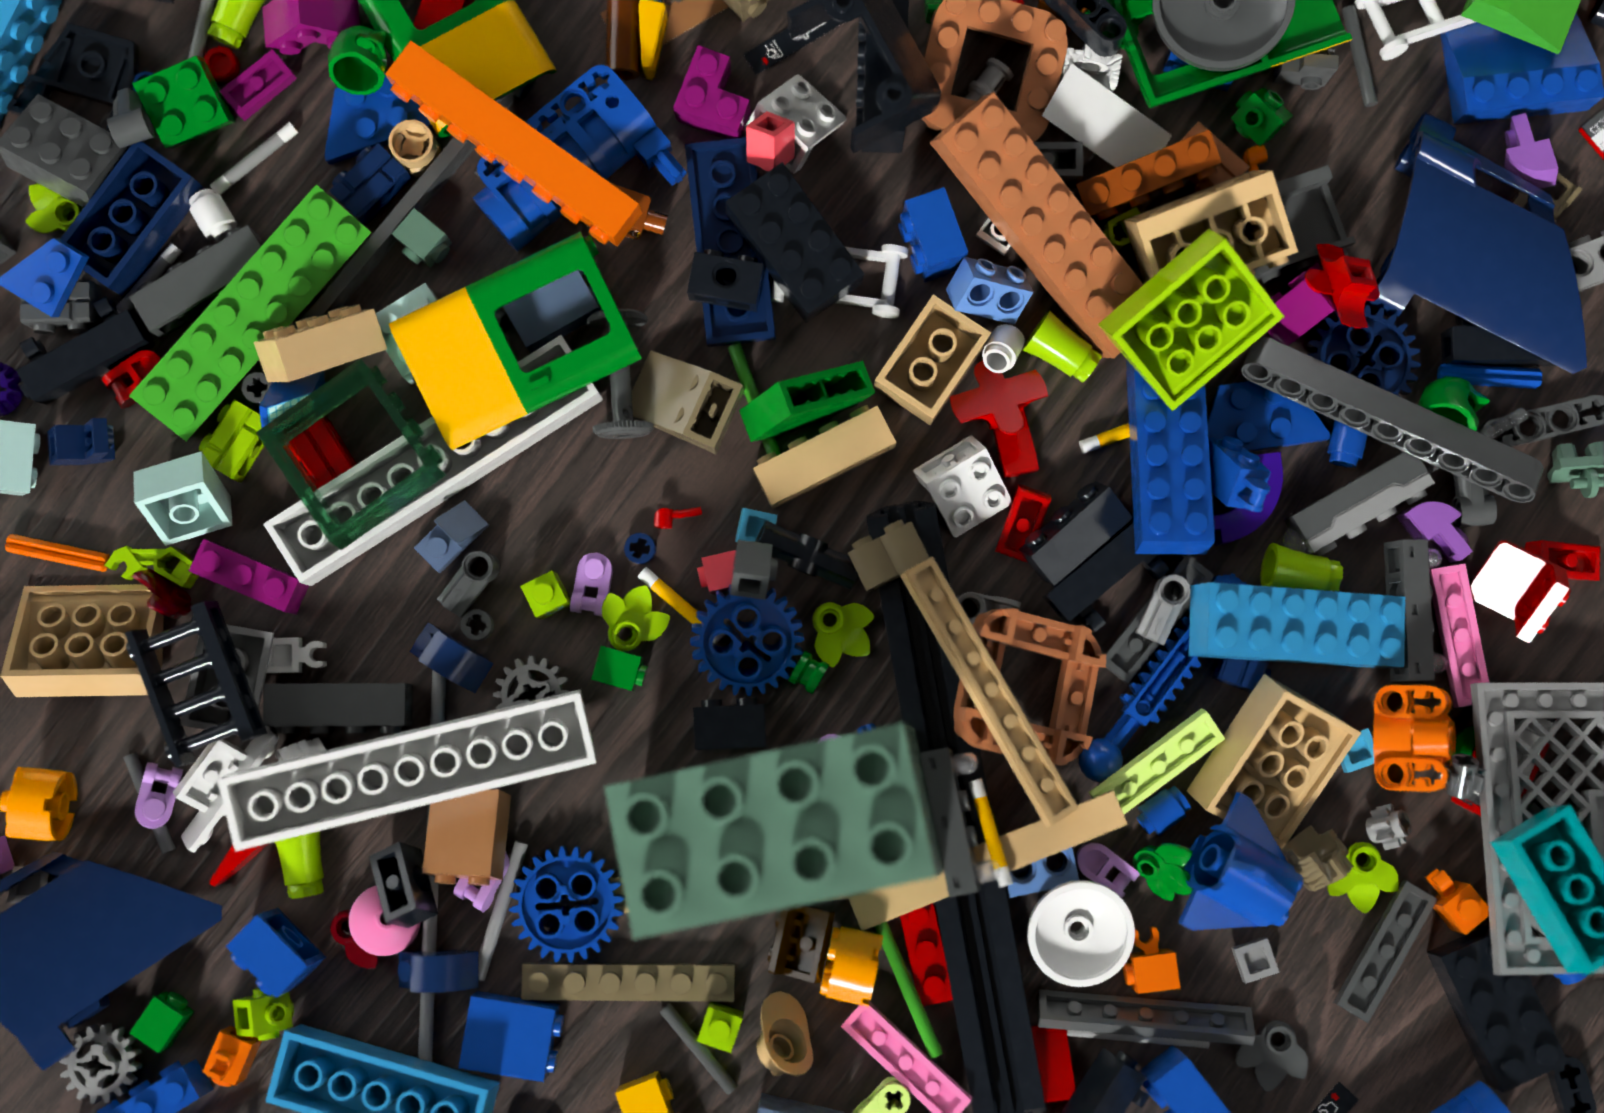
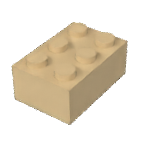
M933 294L876 377L873 388L931 426L987 343L991 332L961 312L955 311L952 306Z
M360 304L350 307L344 306L328 311L330 318H328V315L312 316L296 321L297 328L294 325L288 327L281 326L262 332L264 339L254 341L253 343L267 382H290L386 350L387 346L374 308L362 310Z

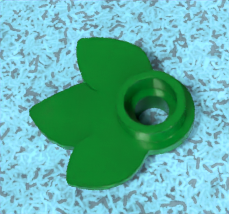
M1162 843L1158 847L1146 846L1135 853L1132 860L1133 867L1139 872L1140 876L1146 879L1148 887L1156 896L1172 902L1175 893L1189 895L1193 890L1186 882V880L1190 881L1191 875L1183 868L1193 854L1192 850L1173 843Z

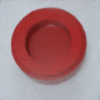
M217 46L210 49L204 56L216 82L227 83L237 77L240 71V62L229 48Z

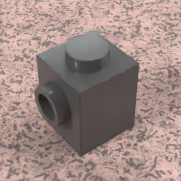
M737 540L730 595L765 600L769 580L775 581L778 560L771 559L773 544Z

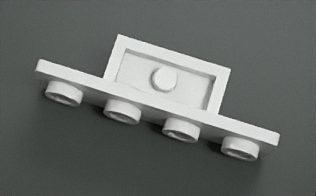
M265 726L268 734L252 739L245 750L236 747L224 739L208 744L174 789L173 794L175 798L199 810L181 835L187 850L195 853L200 845L205 844L210 839L214 826L222 816L226 815L218 779L229 773L258 767L264 759L269 758L274 753L279 736L271 726Z

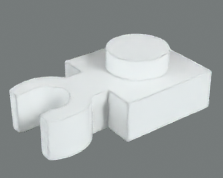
M299 637L273 638L266 674L302 673V663H306L313 668H323L327 666V662L315 661L313 652L317 648H327V644L313 641L302 647V638Z

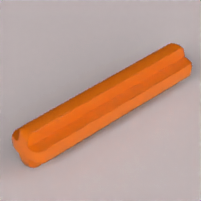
M10 534L5 544V550L14 554L105 572L108 569L104 565L110 558V555L102 552Z

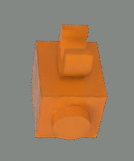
M1436 868L1425 877L1438 893L1435 896L1438 900L1433 909L1450 930L1466 935L1489 916L1488 905L1471 884L1456 880L1453 882L1444 870L1439 871Z
M1149 927L1150 938L1146 942L1140 941L1139 932L1135 929L1134 945L1141 949L1142 952L1131 953L1128 963H1125L1123 966L1126 985H1131L1132 990L1137 994L1180 989L1176 953L1169 948H1158L1160 936L1156 927Z
M233 1026L219 1031L202 1072L211 1077V1080L218 1085L225 1087L236 1086L247 1078L262 1041H258L257 1036H236V1028Z

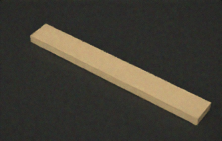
M931 557L902 573L900 577L1045 826H1052L1077 810L1079 807L934 558Z
M1114 790L1077 804L1079 807L1077 810L1052 826L1046 827L1042 819L1000 835L1009 871L1011 872L1128 825ZM986 842L978 844V847H973L980 884L996 878ZM943 871L935 878L857 893L848 899L859 926L864 931L949 897Z

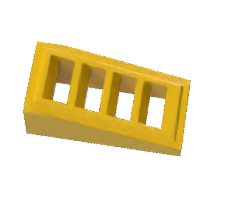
M639 0L641 64L646 79L653 80L668 22V14L664 3Z

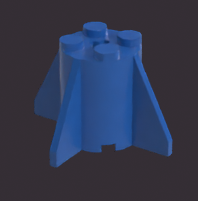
M1236 792L1222 825L1210 827L1214 832L1210 833L1207 837L1200 835L1194 841L1191 848H1188L1193 851V854L1184 866V870H1187L1191 875L1190 881L1186 880V882L1193 890L1178 923L1190 930L1269 926L1271 924L1281 926L1287 921L1289 909L1293 904L1296 893L1303 885L1302 875L1297 873L1294 866L1287 862L1252 799L1241 792Z

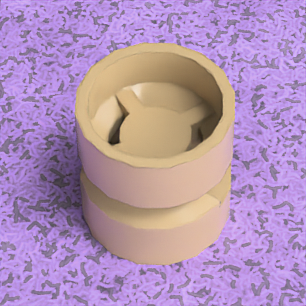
M415 119L404 120L398 123L389 135V148L393 156L407 170L409 175L421 177L442 152L431 130L423 122Z

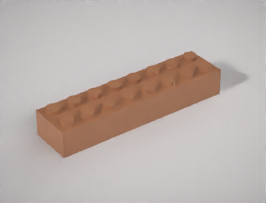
M992 92L980 97L929 143L1084 339L1092 345V349L1101 353L1102 358H1115L1121 352L1098 324L1142 287L1143 283L998 96Z

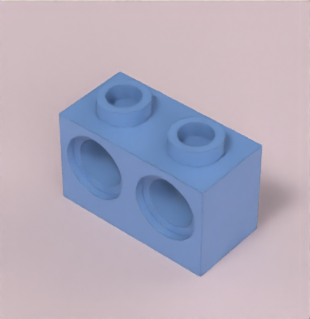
M964 257L946 288L955 311L1013 325L1033 294L1026 274L1021 269L1014 266H1009L1008 268L999 266L983 258L976 260Z
M1072 847L1061 851L1063 864L1057 870L1048 869L1046 857L1029 864V871L1023 877H1014L1011 871L1013 884L1006 886L1007 895L1011 898L1053 889L1066 882L1079 880Z

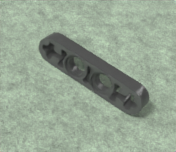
M1591 395L1495 418L1481 424L1477 432L1487 436V433L1491 432L1492 429L1494 432L1509 428L1510 435H1505L1496 441L1510 447H1516L1595 428L1604 424V396ZM1591 407H1599L1600 414L1596 415V417L1595 415H1589L1579 419L1578 412ZM1556 410H1561L1568 416L1569 422L1564 429L1558 428L1553 423L1552 416ZM1523 418L1530 419L1535 424L1536 430L1531 437L1523 435L1519 429V423Z

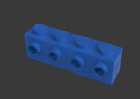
M197 1059L183 1066L177 1061L159 1072L162 1079L151 1085L146 1080L128 1091L131 1097L129 1100L120 1105L116 1099L99 1109L97 1113H177L214 1089L205 1073L202 1072L203 1070Z

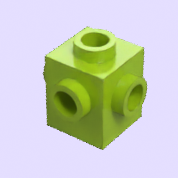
M255 988L252 990L253 996L233 1000L236 1036H257L258 1041L270 1040L280 1037L279 1031L293 1027L294 1005L290 999L289 992L275 998L273 995L269 996L259 988Z

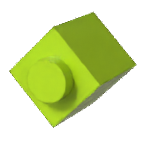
M552 570L520 586L535 617L543 620L570 606V597L559 575Z
M710 1002L697 1042L731 1053L744 1012L717 1002Z

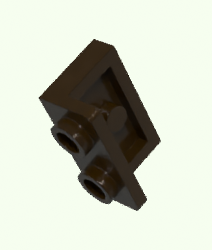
M805 904L780 909L775 921L777 928L775 941L768 953V973L787 975L814 984L821 983L835 912Z

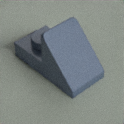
M464 500L434 520L437 525L414 549L438 573H441L489 524Z

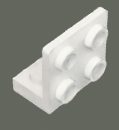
M797 74L757 103L747 125L766 111L795 122V158L785 165L795 174L803 167L813 147L843 125L846 116L809 82Z
M972 435L913 470L918 481L931 494L950 533L954 537L960 536L1012 504V499L986 447Z

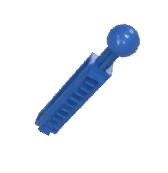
M1233 573L1214 576L1211 581L1247 585L1246 582H1242ZM1181 617L1179 621L1183 628H1173L1171 630L1174 640H1166L1164 644L1165 651L1156 650L1154 652L1158 661H1148L1146 663L1149 673H1138L1137 676L1141 683H1130L1128 685L1133 694H1120L1119 698L1123 703V707L1120 709L1122 715L1105 738L1092 739L1089 749H1083L1079 755V767L1089 780L1102 783L1122 768L1123 756L1121 750L1140 726H1146L1148 722L1159 723L1160 719L1156 712L1167 711L1164 701H1174L1176 697L1172 692L1173 689L1183 690L1184 685L1181 679H1191L1193 676L1189 668H1199L1201 666L1198 657L1189 656L1190 618Z

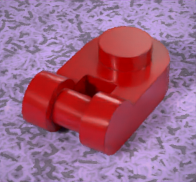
M141 350L102 377L101 380L106 387L115 392V400L121 408H127L136 403L129 395L162 357L155 352ZM128 376H131L134 383L127 387L124 381Z

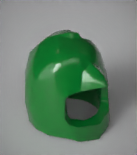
M352 26L338 34L332 42L328 54L329 77L338 88L351 94L369 95L376 92L383 85L387 68V56L384 48L386 34L384 31L373 30L364 26Z
M1444 376L1427 385L1418 405L1477 431L1479 420L1476 416V411L1488 404L1490 400L1485 395L1475 391L1472 384L1466 379Z

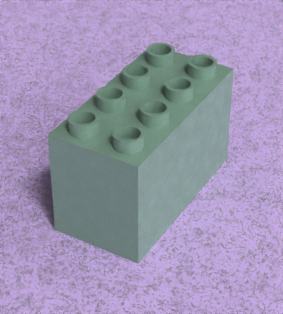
M905 723L604 786L633 939L935 878L944 871L916 730Z

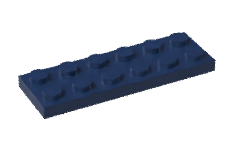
M746 137L685 144L697 252L703 253L705 249H711L724 253V257L737 259L739 255H746L758 259L726 215V201L757 180L756 166L747 162ZM765 267L757 312L702 303L708 347L776 340L769 276ZM725 272L718 277L717 282L723 286H728L734 283L736 276L733 273Z

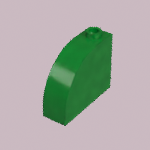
M859 361L779 381L741 408L739 412L750 441L755 442L791 432L836 415L867 399L875 393L864 362Z

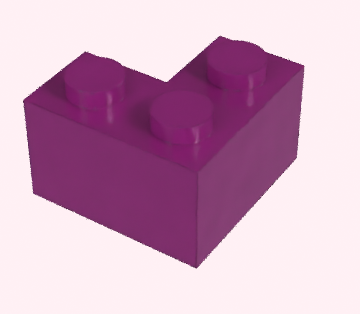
M272 0L262 7L265 47L278 49L280 53L286 55L298 54L300 50L314 42L325 44L330 48L332 42L341 31L352 26H360L358 0Z
M697 45L673 106L677 122L724 139L742 138L751 115L750 100L724 90L731 74L730 56Z
M1318 262L1309 268L1324 270ZM1307 271L1301 273L1288 284L1292 290L1283 296L1278 292L1271 297V300L1284 315V318L1267 332L1272 339L1287 346L1336 310L1332 295L1316 293L1308 287L1305 281V273Z

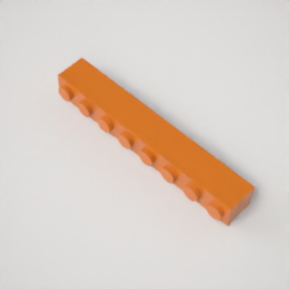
M410 41L385 73L392 84L390 90L406 103L410 99L420 105L418 110L432 122L436 123L438 119L448 125L446 130L454 138L462 143L466 139L477 146L475 151L482 158L490 163L497 160L505 166L503 171L517 183H521L522 180L533 186L531 191L545 203L549 204L551 200L562 207L560 212L567 219L575 224L582 221L590 227L588 232L602 244L606 245L610 241L618 247L642 215L638 202L414 42Z

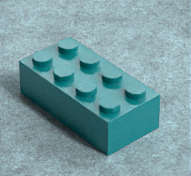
M1570 805L1547 807L1491 841L1490 844L1566 972L1591 974L1604 966V861Z

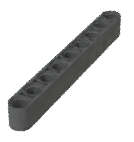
M1260 337L1251 345L1241 371L1243 376L1252 383L1511 501L1526 503L1534 500L1543 472V464L1536 458L1274 339Z

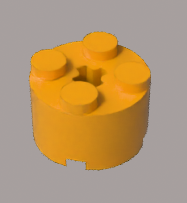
M17 767L10 790L3 791L0 798V810L6 812V836L8 838L40 841L64 840L71 829L75 813H68L70 801H77L78 795L74 774L63 770Z
M841 926V928L833 927L820 994L826 995V998L868 1007L879 963L878 953L882 947L883 935Z

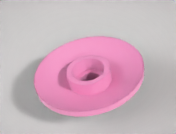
M373 886L361 893L353 903L349 913V930L356 944L364 951L377 956L394 955L406 949L414 941L421 923L410 928L393 924L383 925L380 922V915L383 913L377 886Z

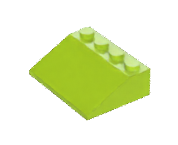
M1208 229L1098 325L1164 403L1174 411L1284 318V315L1228 241L1221 235Z

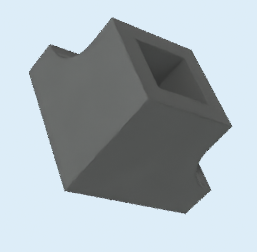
M1335 46L1276 66L1273 83L1300 85L1301 88L1307 90L1324 87L1338 70L1339 55L1335 54Z

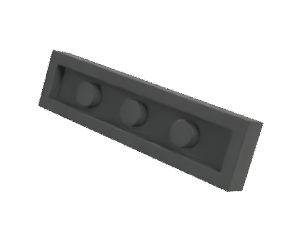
M1185 554L1168 575L1182 576L1188 581L1190 588L1191 585L1210 582L1215 576L1189 554ZM1173 581L1166 583L1163 589L1165 597L1170 601L1176 600L1180 595V587ZM1151 597L1105 653L1106 668L1125 684L1130 682L1159 646L1158 643L1135 633ZM1190 597L1183 604L1173 627L1190 607Z
M1402 880L1398 891L1393 895L1333 1003L1369 1023L1438 899L1412 883Z

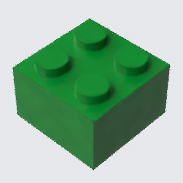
M191 57L132 83L165 149H175L235 122L203 57Z

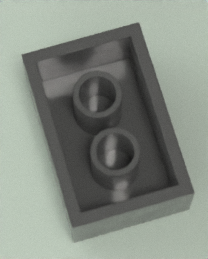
M39 94L36 95L0 138V154L8 168L83 208L129 149V146L119 148L109 131Z

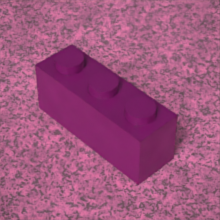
M205 539L202 540L189 568V572L278 610L295 615L309 585L300 583L291 574Z

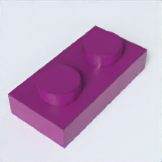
M272 49L219 92L245 121L297 78Z

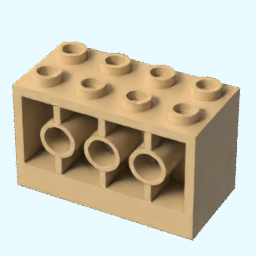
M1252 170L1123 220L1144 284L1175 258L1176 252L1179 249L1181 252L1185 250L1208 229H1211L1228 241L1253 275L1256 274L1255 268L1268 265V268L1280 266L1289 261V255L1298 252L1272 170ZM1246 224V232L1243 235V228Z

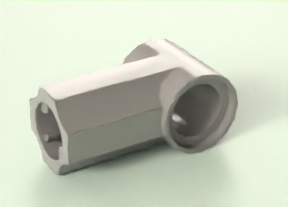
M1179 575L1163 576L1158 579L1154 585V593L1135 633L1158 644H1165L1183 604L1189 599L1191 593L1188 581ZM1169 581L1177 583L1180 587V595L1174 601L1168 600L1164 595V586Z

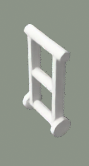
M1354 0L1358 9L1366 8L1384 45L1379 51L1382 60H1390L1401 55L1407 50L1410 43L1476 22L1461 15L1445 20L1435 0H1419L1431 25L1395 36L1381 7L1401 0Z
M884 244L881 246V251L845 247L852 258L886 262L881 299L845 295L836 303L872 308V314L875 316L898 318L900 309L894 307L900 259L908 257V248L895 244ZM773 279L771 301L783 303L786 295Z

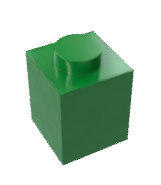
M601 646L591 680L635 692L637 685L643 686L648 666L643 665L645 659L643 657Z
M166 991L153 997L130 1031V1034L157 1053H160L173 1045L195 1011L187 1006L188 1001L183 996L175 992L168 993Z

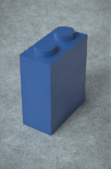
M476 991L470 997L459 1069L544 1082L549 1072H555L558 1051L553 1050L555 1036H561L564 1024V1015L559 1014L560 1004L537 1000H521L518 997Z

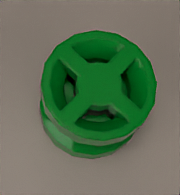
M805 651L788 681L793 684L800 683L804 685L806 691L813 694L830 664L814 660L812 654Z

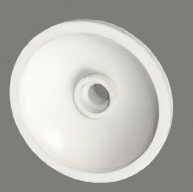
M1087 880L1066 882L1048 891L1035 905L1027 927L1028 946L1038 967L1051 979L1074 987L1096 985L1114 976L1127 962L1135 939L1134 921L1129 908L1122 898L1109 887ZM1074 922H1082L1079 930H1071V925Z

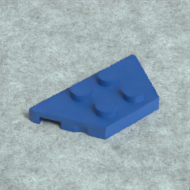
M386 75L383 85L376 92L369 95L351 94L337 87L334 90L325 159L331 165L357 156L366 147L370 146L373 148L377 143L382 147L389 145L391 130L404 120L415 119L423 122L430 130L434 128L428 118L418 110L420 105L411 99L406 103L390 90L392 84Z
M1251 381L1218 386L1213 398L1210 415L1207 417L1208 438L1223 439L1224 436L1237 438L1243 442V447L1249 452L1327 441L1331 437L1330 432L1314 410Z

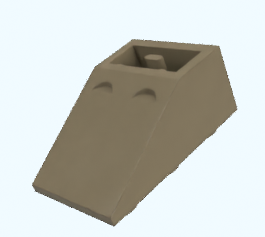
M650 350L632 389L633 418L639 421L651 422L659 430L717 454L745 393L742 384L710 370Z

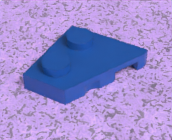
M53 238L0 277V285L50 317H59L89 256L62 239Z

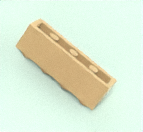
M868 405L856 409L849 414L851 419L840 425L837 421L826 424L818 430L820 435L810 440L806 436L794 440L787 445L789 450L778 456L775 452H771L757 460L758 466L753 468L754 474L772 509L895 448L897 442L878 405L869 409Z

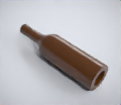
M607 0L606 66L610 67L621 80H633L640 76L639 0Z

